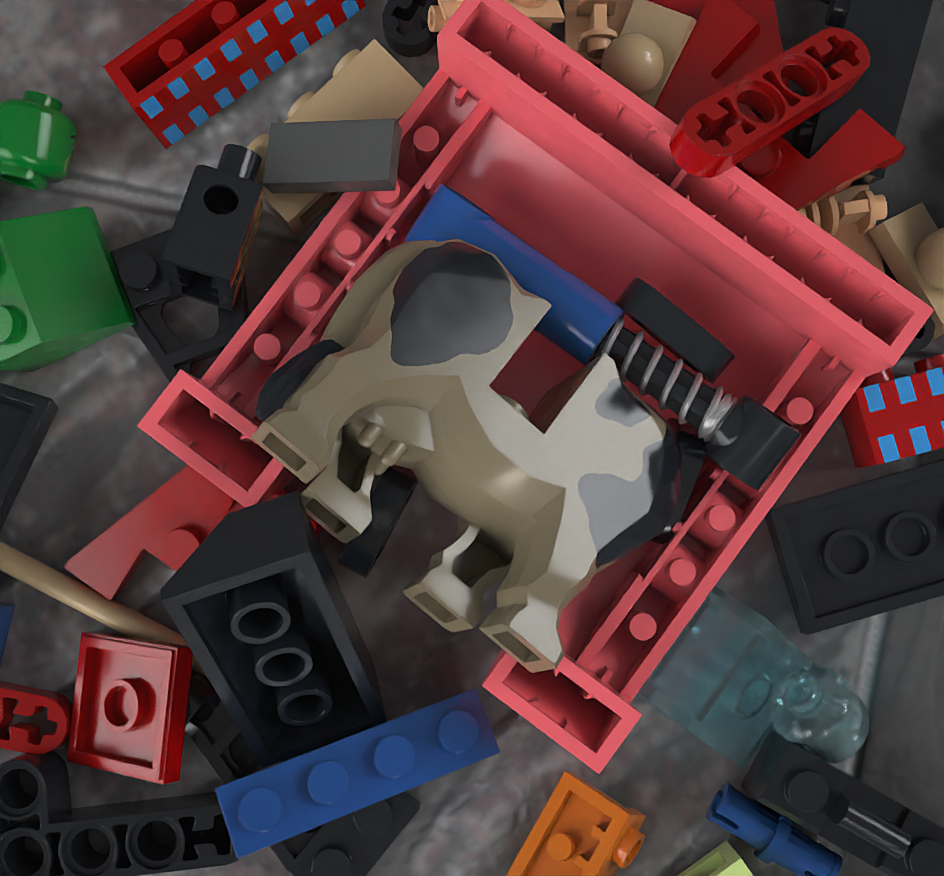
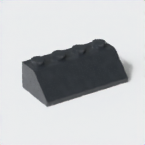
M298 491L228 513L160 589L163 605L261 767L329 745L388 722L374 663Z

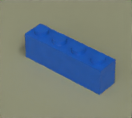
M474 688L215 788L236 857L240 859L500 753L478 692Z

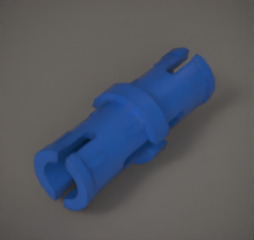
M728 782L722 786L721 791L719 790L713 798L706 814L707 820L729 831L755 849V857L764 863L769 864L773 861L796 876H838L842 865V856L802 833L801 830L792 825L793 821L789 818L760 806Z

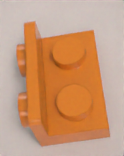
M564 771L506 876H614L619 866L622 869H626L637 856L645 838V835L639 830L645 821L646 815L635 808L624 807L574 772Z

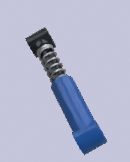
M443 183L439 184L404 238L405 241L435 240L436 242L460 239L496 255L524 290L545 299L552 305L534 328L535 331L583 365H587L596 357L606 353L615 361L619 376L623 382L631 381L638 386L640 397L650 395L659 401L658 406L660 410L669 408L679 415V424L689 422L696 427L695 432L698 433V438H704V442L709 441L703 451L719 466L756 490H760L802 435L795 427L752 397L743 394L738 401L737 397L732 398L731 393H724L722 386L712 389L702 382V373L692 375L682 368V359L672 361L662 354L663 345L654 348L642 340L644 337L643 331L636 334L629 331L623 326L625 310L495 222V219L483 209Z

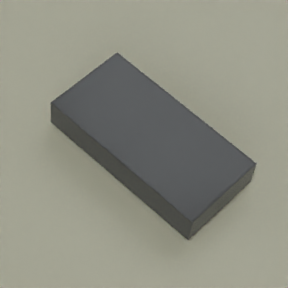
M395 118L271 123L263 184L272 194L395 191L402 129Z

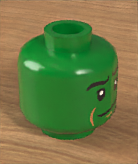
M27 90L24 91L22 99L8 98L0 101V179L37 191L47 190L48 183H58L66 179L78 139V129L74 121L61 113L63 104L59 100L40 92Z

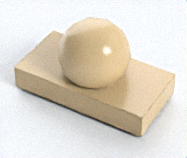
M634 0L620 36L612 40L603 52L601 70L654 108L697 21L693 17L653 2Z
M920 203L882 222L868 232L898 284L935 309L931 314V318L935 323L933 340L944 334V228H937L924 204Z

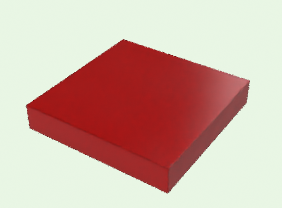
M100 631L81 632L67 761L159 784L179 781L193 657L189 646Z

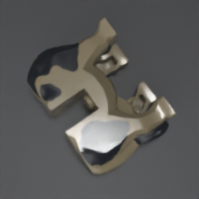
M460 239L440 242L435 240L406 241L386 251L355 281L335 311L319 343L297 354L269 376L258 394L255 411L257 418L262 421V424L251 438L305 484L318 474L317 478L300 494L301 500L308 515L343 543H348L362 534L372 521L369 493L374 475L384 473L389 466L393 465L411 469L428 496L458 516V532L446 547L431 556L427 572L413 578L402 590L404 595L441 626L453 633L475 627L482 614L483 591L500 579L505 578L496 592L497 608L487 616L479 629L531 673L557 669L565 654L558 632L563 609L588 586L595 574L662 533L675 513L681 487L682 462L677 432L654 408L629 391L619 376L615 361L606 353H603L548 390L528 416L519 403L508 396L497 394L489 385L552 305L545 299L524 290L496 255Z

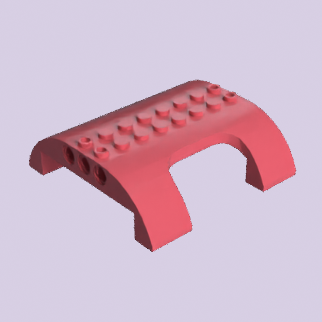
M464 0L437 35L438 71L398 121L402 129L395 191L344 192L201 380L180 369L137 427L245 508L270 500L296 475L251 438L262 424V421L257 418L255 413L258 394L272 373L297 354L320 342L335 311L355 281L386 251L406 242L404 238L440 183L445 184L491 215L495 222L567 272L578 277L613 303L616 302L635 277L651 285L720 341L735 356L734 360L713 384L704 378L702 382L712 389L722 386L724 393H731L732 398L737 397L738 401L743 394L752 397L795 427L802 435L760 490L745 484L719 466L706 454L680 523L677 522L671 529L674 533L671 539L665 544L649 540L595 574L588 586L563 609L558 632L565 654L557 669L531 673L502 648L497 654L481 683L482 687L600 774L642 716L631 703L633 698L865 377L893 367L935 309L736 166L712 178H702L687 173L676 163L669 147L671 135L678 126L676 123L506 1ZM624 315L623 326L634 334L643 331L644 337L642 340L654 348L661 345L628 316ZM533 329L489 387L497 394H502L515 400L524 408L529 416L548 390L585 365ZM663 346L662 354L672 361L679 359ZM683 363L682 368L692 375L696 374L695 371ZM631 381L624 382L629 391L654 408L665 420L669 418L678 419L679 415L669 408L660 410L658 406L659 401L652 396L640 397L639 387Z

